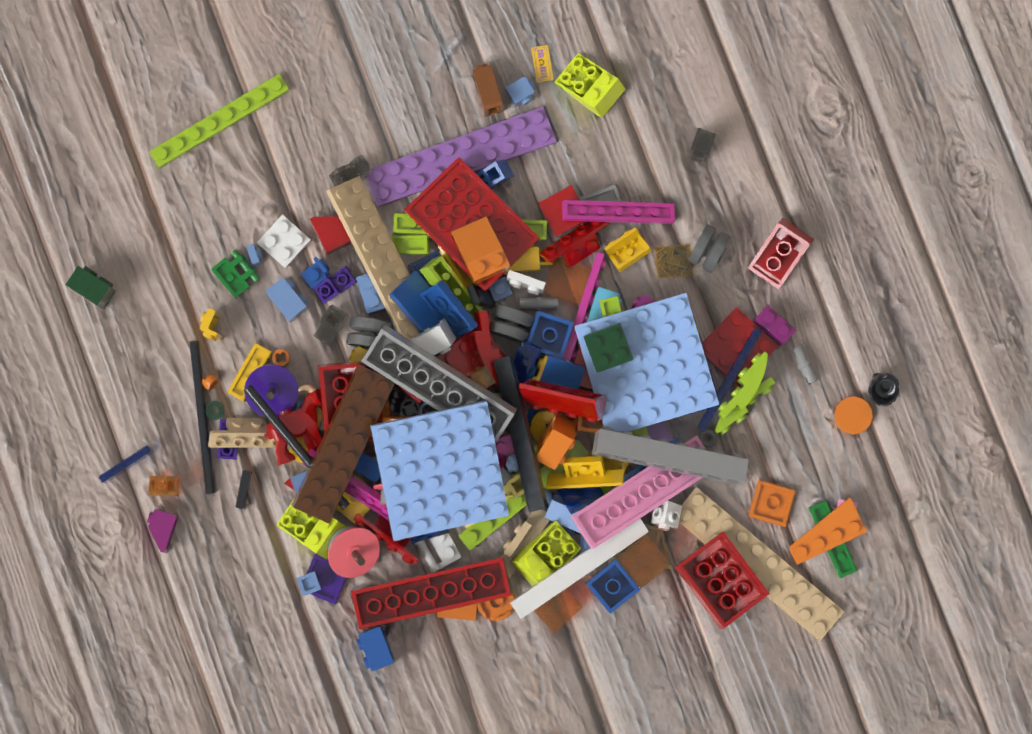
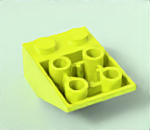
M579 53L555 80L559 87L601 118L604 117L626 90L617 77Z
M291 504L276 524L326 560L328 558V544L331 537L341 528L347 527L333 516L328 524L293 508Z
M554 521L523 547L510 563L534 586L568 563L581 547L557 521Z

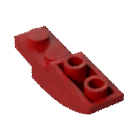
M487 311L474 312V321L478 326L475 327L476 331L468 332L473 355L489 384L493 388H498L499 384L493 361L501 359L502 354L499 352V348L491 349L493 344V337L489 331L491 319Z

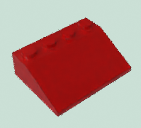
M361 361L317 365L324 434L357 364L375 371ZM382 412L376 424L383 423Z
M534 379L519 385L524 403L530 404L532 409L541 410V407L547 408L548 412L559 414L561 411L567 413V416L572 418H578L579 415L586 417L585 420L590 422H597V420L603 419L607 401L606 395Z
M724 531L674 566L719 629L727 627L770 594Z

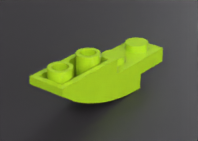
M766 352L762 355L758 353L751 360L754 364L749 369L745 367L739 373L740 379L737 382L743 387L740 388L738 386L731 394L733 398L729 403L725 400L718 408L720 411L718 416L722 420L735 407L741 411L744 410L757 392L767 365L768 354Z
M769 377L760 384L748 406L758 400L756 396L760 393L766 395L773 390L772 385L775 381L772 377ZM735 407L724 420L719 417L714 432L716 434L720 432L722 435L731 429L729 425L734 421L738 424L747 418L745 414L748 412V409L745 407L741 411Z

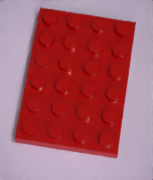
M460 157L404 209V212L470 278V273L452 236V231L487 217L510 267L540 239ZM505 272L484 280L477 285L486 292Z

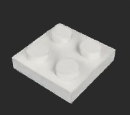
M281 215L257 244L284 268H287L310 243L311 239L284 215Z
M509 270L507 275V282L510 283L509 286L517 289L521 287L527 288V292L534 295L543 294L546 282Z

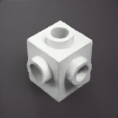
M666 501L653 510L651 523L657 525L658 529L663 531H669L670 528H678L682 506Z

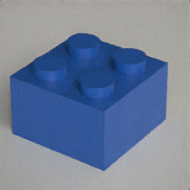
M537 311L525 349L527 350L531 347L533 352L541 351L542 355L549 356L551 354L563 359L574 322Z
M616 559L585 583L609 614L640 591L639 587Z
M382 626L358 635L359 639L356 641L360 651L364 650L366 655L363 660L367 669L370 668L371 671H375L395 663Z

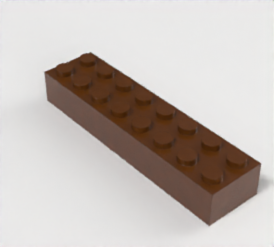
M357 364L291 504L293 508L329 524L372 433L370 425L376 424L395 384L393 381Z

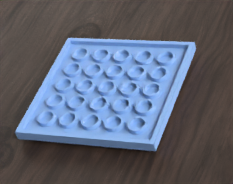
M686 293L574 326L594 393L607 396L602 419L604 427L612 428L614 432L619 433L621 431H632L719 405ZM621 323L634 360L596 373L583 336Z
M487 401L370 425L394 541L509 516Z

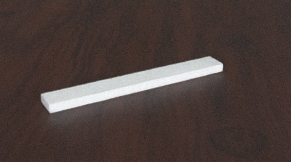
M638 519L594 549L588 548L510 601V604L519 618H524L649 531L642 520Z

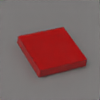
M572 185L538 203L555 237L586 222L562 220V201H580Z

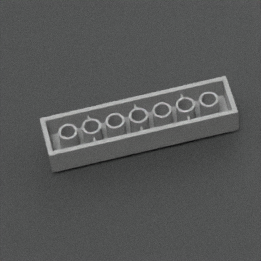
M386 325L380 330L361 362L438 411L487 401L495 443L517 410Z

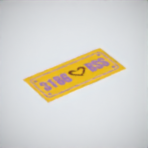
M548 45L532 47L537 83L554 80Z

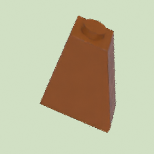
M487 64L476 66V69L473 70V76L484 116L503 112V103L492 66H487Z

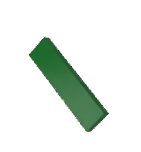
M826 500L808 508L815 525L831 513ZM846 543L827 551L839 579L858 571Z

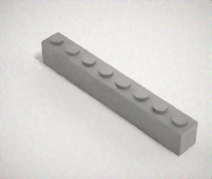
M602 427V429L595 432L592 455L736 485L746 482L749 459H744L739 454H732L730 456L725 455V452L713 450V452L706 451V448L700 446L691 448L687 447L688 445L685 443L672 444L666 439L652 440L647 435L633 436L631 432H614L609 427Z

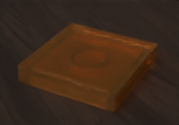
M556 258L543 293L580 305L592 268L580 264H575L570 268L566 265L563 258Z

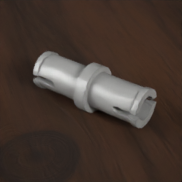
M536 296V298L519 297V310H558V298H541V296Z
M803 346L792 349L791 352L798 363L797 368L801 370L807 385L816 382L818 378Z

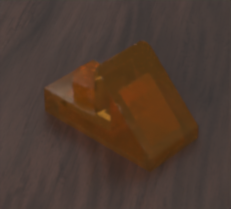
M149 476L148 495L179 497L180 477Z

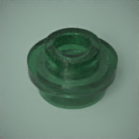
M211 401L207 404L205 412L210 419L219 420L223 417L225 408L221 402ZM217 407L218 413L213 414L212 408Z

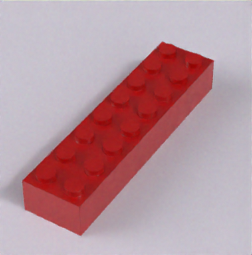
M502 557L351 591L358 627L359 629H366L512 596L505 560Z

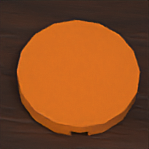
M856 396L841 400L834 411V422L842 432L851 435L860 434L870 426L873 418L872 409L864 399Z
M512 592V596L478 603V610L483 617L491 621L506 619L514 609L510 604V601L515 599Z

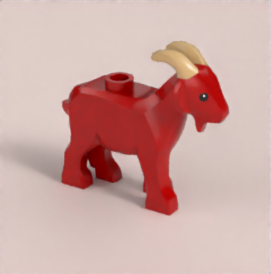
M304 384L298 387L299 392L302 390L307 391L300 409L291 412V409L281 411L278 417L295 438L302 436L307 452L311 448L317 451L322 441L318 431L316 406H319L322 411L320 389L310 384ZM269 422L266 428L267 433L264 434V437L275 440V454L278 466L296 460L295 456L287 448L288 443Z

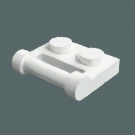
M447 530L424 534L413 540L426 559L431 573L437 572L462 557ZM428 538L442 560L439 564L436 563L424 542Z

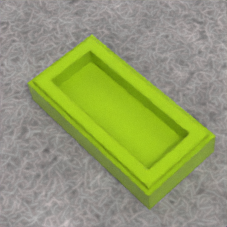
M391 235L399 255H430V237L428 235Z

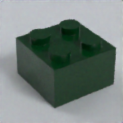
M77 266L65 285L104 310L116 292L112 288L114 284L102 276L99 279L96 278L98 274L87 266H84V268Z
M621 323L583 336L596 373L634 360Z

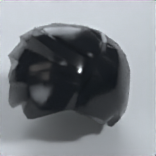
M890 373L873 374L868 387L871 400L878 406H888L894 403L899 395V381Z

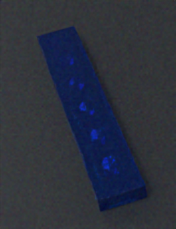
M758 328L753 329L718 389L716 395L719 405L707 408L697 426L698 430L704 432L760 337L762 331Z

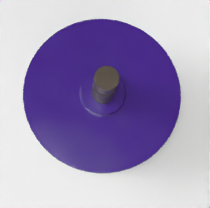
M273 364L263 365L255 369L246 380L245 388L252 384L277 416H280L279 412L292 409L298 399L297 381L293 374L282 366ZM244 391L246 401L251 409L264 416Z

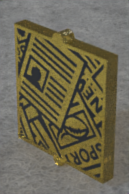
M688 245L655 247L656 261L654 265H656L657 279L691 276L690 262L687 261L689 258Z

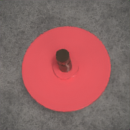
M347 526L341 528L331 537L328 544L330 567L336 574L346 578H354L367 573L375 565L380 553L377 537L370 530L361 527Z

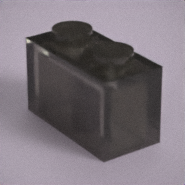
M701 128L697 129L688 153L691 160L698 163L706 162L716 137L715 133Z

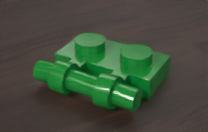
M235 249L231 252L234 258L231 263L225 257L211 270L232 296L237 299L250 288L246 280L251 278L256 283L261 278L257 275V270L247 263L246 257ZM238 265L245 271L242 276L235 269Z

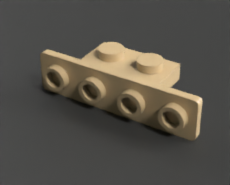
M227 418V430L210 431L208 441L210 448H276L274 439H266L264 437V434L267 433L265 418Z
M544 510L534 511L524 524L520 522L514 531L516 533L514 539L511 540L509 538L504 545L505 552L502 557L505 560L509 579L516 570L510 561L523 547L538 536L550 521L544 518L547 513Z

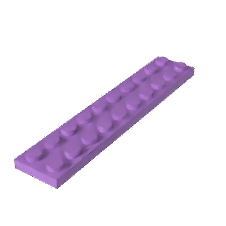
M540 107L366 170L365 173L378 207L424 191L458 157L474 172H477L495 161L505 159L508 161L555 144L556 139L544 107Z

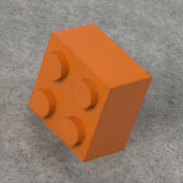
M555 414L538 441L536 449L537 461L553 470H556L558 465H562L567 456L565 453L568 449L571 450L576 442L574 439L577 431H575L576 423L559 414Z

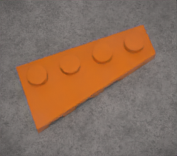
M849 497L788 548L798 565L867 531Z

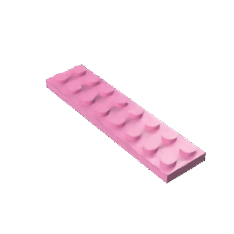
M698 436L685 443L688 445L687 447L691 448L696 446L704 447ZM648 466L625 481L623 485L617 486L572 515L571 518L590 548L594 549L702 477Z

